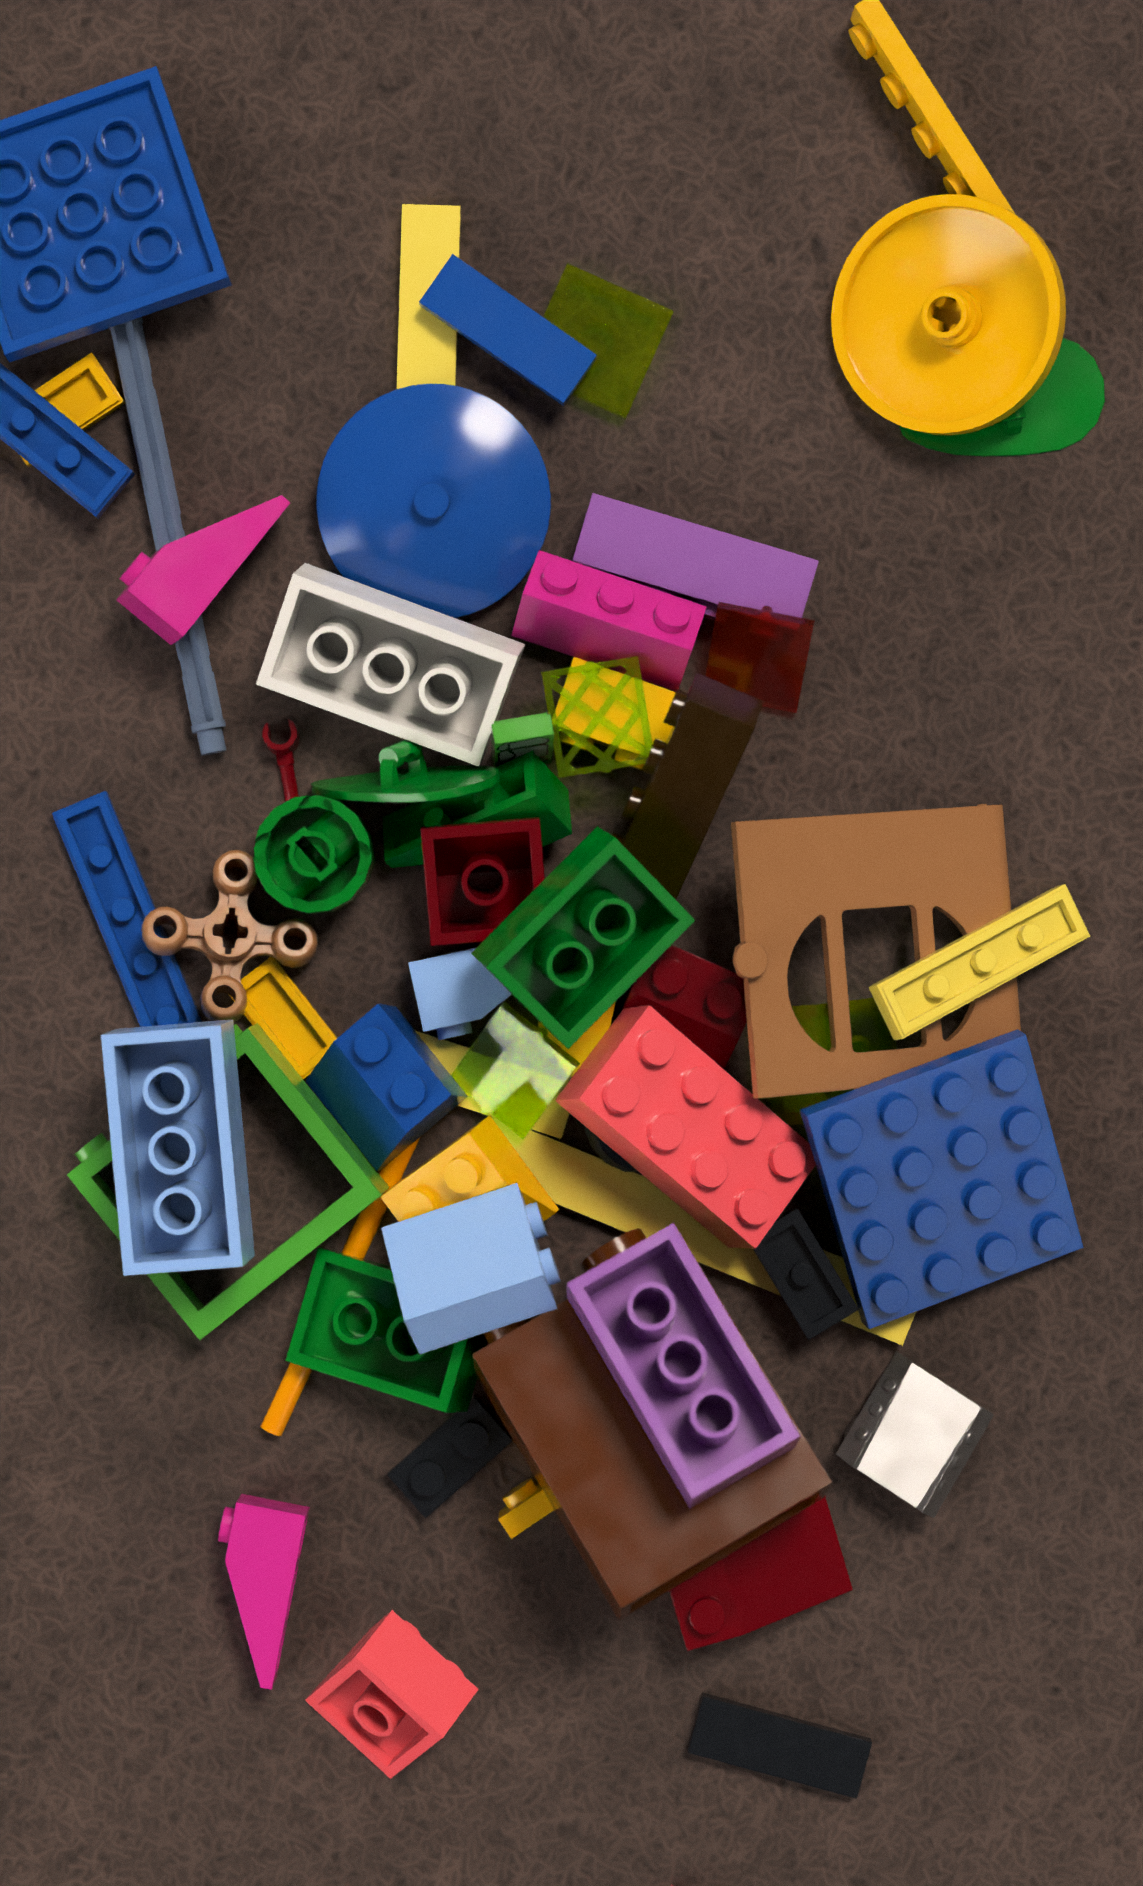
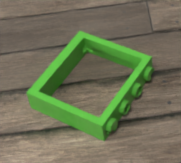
M258 1023L247 1028L245 1031H242L237 1024L234 1025L237 1061L245 1054L249 1057L351 1184L352 1188L205 1306L177 1272L147 1274L199 1340L203 1339L389 1188L388 1184ZM101 1133L74 1154L81 1164L69 1172L67 1176L120 1241L116 1196L98 1174L113 1162L111 1139L108 1141Z

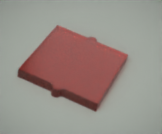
M719 602L706 677L762 700L763 707L797 713L815 620L775 613L769 606H764L759 610Z

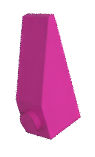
M280 495L162 546L150 558L141 551L120 576L119 579L127 587L116 600L170 645L174 644L184 637L288 507L290 502Z
M241 1494L235 1508L225 1507L218 1542L228 1543L225 1563L260 1688L272 1690L277 1678L310 1507Z

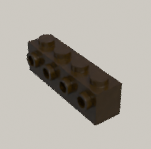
M699 673L696 674L688 693L679 689L676 690L663 723L673 726L666 742L655 738L642 768V771L650 774L651 777L645 790L636 786L633 787L620 818L630 822L624 837L615 833L612 834L675 900L755 730L763 701Z

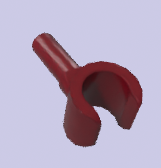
M288 719V724L291 730V737L284 744H275L271 741V729L268 722L262 730V737L267 748L276 755L285 802L294 797H299L293 752L299 745L300 736L295 724L290 719Z

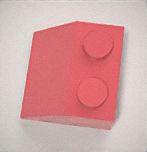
M391 1610L359 1640L305 1701L391 1779L446 1735L479 1689L464 1676L462 1670L455 1663L446 1660L423 1639L414 1625L403 1620Z

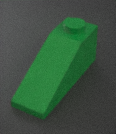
M531 751L495 767L498 768L500 782L490 788L454 798L416 802L384 816L385 862L391 868L424 865L420 827L539 817L543 847L572 834L568 789L543 761Z

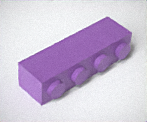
M592 493L572 559L576 563L707 606L704 618L725 623L728 614L749 619L751 620L749 625L750 631L775 639H782L785 630L796 633L799 629L819 560Z

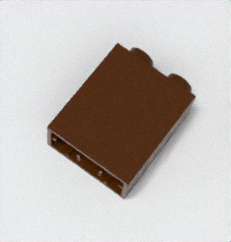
M640 1228L626 1232L595 1250L582 1261L580 1266L584 1273L646 1239V1236ZM568 1299L556 1305L557 1309L483 1333L489 1345L472 1354L477 1379L619 1621L822 1500L832 1484L726 1308L727 1314L794 1424L800 1438L795 1448L692 1508L688 1507Z

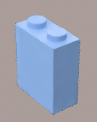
M518 1183L381 1228L403 1319L419 1354L557 1309L551 1285L561 1282L560 1275L550 1247L540 1250L538 1239L548 1236L543 1217L537 1202L526 1205Z

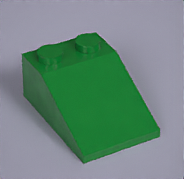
M318 1247L285 1361L445 1413L468 1412L477 1381L472 1354L486 1347L488 1341L484 1334H480L419 1354L403 1319L391 1267Z

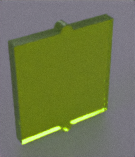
M504 1002L497 1009L451 1076L464 1092L481 1105L480 1109L483 1114H493L519 1137L524 1139L580 1063L547 1037L548 1031L546 1028L540 1027L537 1029Z

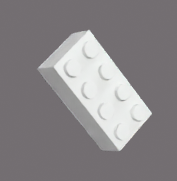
M304 563L292 574L256 685L479 767L491 742V724L499 720L525 644Z

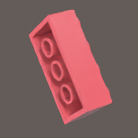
M650 1005L624 1008L555 1100L729 1248L756 1249L816 1165L809 1142L759 1099H753L751 1092Z

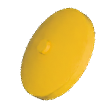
M962 194L928 196L904 204L877 221L861 237L847 257L840 272L832 301L831 327L834 349L841 369L853 390L873 411L885 419L914 431L934 435L970 433L992 426L1020 409L1041 387L1056 361L1062 344L1066 320V299L1061 274L1051 251L1039 234L1022 218L998 204L975 196Z

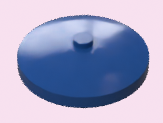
M420 384L396 389L378 397L356 412L345 423L334 438L322 463L317 486L316 509L323 542L334 565L343 577L450 617L459 618L483 610L509 594L531 570L539 550H542L547 536L551 515V491L546 466L540 451L524 426L509 411L487 396L470 389L447 384Z

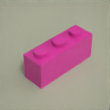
M539 550L522 593L511 636L676 691L680 687L707 606Z

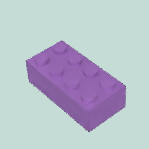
M674 1223L567 1283V1299L689 1508L796 1447L800 1438L798 1431Z

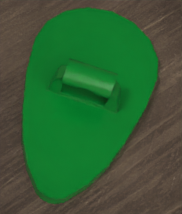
M1063 338L1056 361L1041 387L1020 409L1002 421L978 431L957 435H934L914 431L900 426L902 435L911 442L930 450L952 455L1019 456L1061 450L1081 441L1097 424L1105 403L1104 378L1095 359L1078 343Z
M404 739L380 751L379 772L318 780L311 783L312 793L315 795L338 800L424 802L476 793L494 786L500 782L498 768L487 765H479V767L476 765L427 767L422 753V746ZM404 762H408L409 769L397 770Z

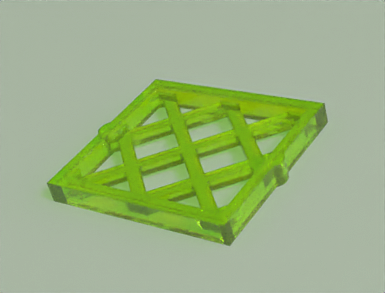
M638 656L599 663L588 661L581 666L541 672L548 714H551L554 730L553 746L559 778L600 771L609 773L612 769L643 765L652 746V739ZM622 666L627 670L615 688L597 676L601 669ZM581 673L586 678L574 695L556 683L560 676ZM632 676H634L638 705L621 693ZM592 682L610 694L598 712L580 700ZM552 689L569 701L557 718ZM616 699L634 711L622 729L604 717ZM575 706L593 718L581 736L563 724ZM639 717L641 719L645 746L627 734ZM599 723L617 735L605 753L587 741ZM558 730L576 742L564 759ZM622 740L641 752L636 759L616 762L610 757ZM581 747H584L599 758L597 764L590 767L575 769L570 763Z

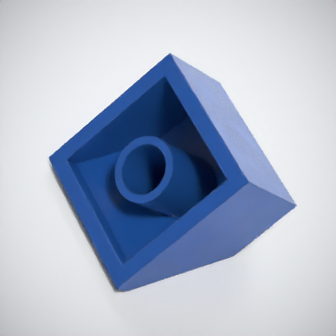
M380 1003L333 1041L306 1079L311 1089L376 1171L382 1170L468 1097L397 1007Z

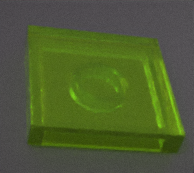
M567 263L543 317L597 354V360L572 396L626 420L674 311Z

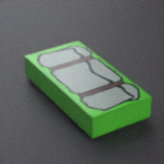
M546 712L494 721V724H491V755L494 767L531 751L544 764L552 763L554 730L551 714L547 715Z

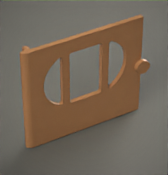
M978 804L977 806L731 823L740 944L734 948L733 965L736 974L744 980L753 1099L857 1089L1016 1029L1021 1031L1017 977L971 1001L962 1022L946 1040L942 1036L940 1018L921 1029L922 1041L918 1047L854 1052L852 1048L842 913L845 910L908 906L911 909L916 962L935 951L933 908L947 916L963 936L1011 911L1003 805ZM817 917L821 920L831 1041V1049L829 1051L814 1042L799 1024L790 1003L787 982L788 966L793 948L805 928Z

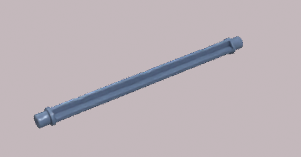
M142 317L109 329L111 330L157 552L162 546L186 535L182 527L181 511L157 394L153 386L152 370L142 326L143 320ZM201 614L184 637L175 642L183 674L182 680L192 724V734H197L201 756L227 750L222 728L226 727L221 711L214 672L211 668L210 652Z

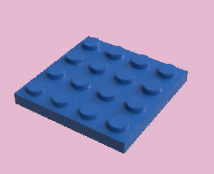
M157 66L0 120V343L9 363L232 286Z
M1019 1029L800 1109L852 1291L859 1309V1315L862 1323L868 1329L1084 1248L1026 1034Z

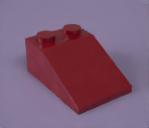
M824 1496L822 1500L669 1592L686 1649L690 1651L747 1634L853 1589L828 1503Z

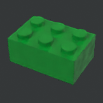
M597 826L471 954L556 1039L569 1049L679 938L695 919L614 836Z

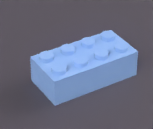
M233 1019L121 1028L102 1034L101 1043L123 1276L243 1267L255 1256Z

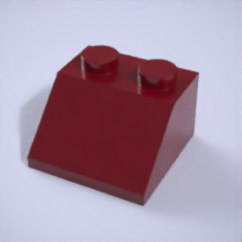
M539 817L420 827L431 946L483 942L545 879Z
M673 945L632 984L621 1009L622 1011L624 1008L650 1005L723 1069L747 1023L743 978L730 970Z

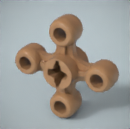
M240 850L227 851L215 861L212 876L213 884L219 894V901L216 909L210 915L204 918L192 919L185 917L177 909L168 906L158 907L148 913L141 927L142 940L146 947L154 954L170 956L182 949H194L207 956L212 966V974L208 983L203 987L200 1003L205 1017L210 1021L233 1019L234 1023L245 1013L247 992L241 983V972L249 960L256 956H269L275 958L283 966L297 968L308 964L315 956L318 947L315 930L304 920L297 918L287 919L279 925L267 926L258 923L252 918L248 911L247 902L249 895L256 888L259 878L255 872L254 858L247 852ZM232 867H239L245 871L246 877L240 881H232L226 877L225 873ZM229 920H234V927L237 928L236 934L239 939L235 942V948L231 949V954H225L226 948L223 947V939L219 936H223L225 927H228ZM167 924L172 926L176 932L169 938H160L154 931L158 926ZM296 936L303 940L305 946L300 950H291L285 946L284 941L289 937ZM220 993H227L233 997L235 1002L228 1008H221L214 1003L213 999Z

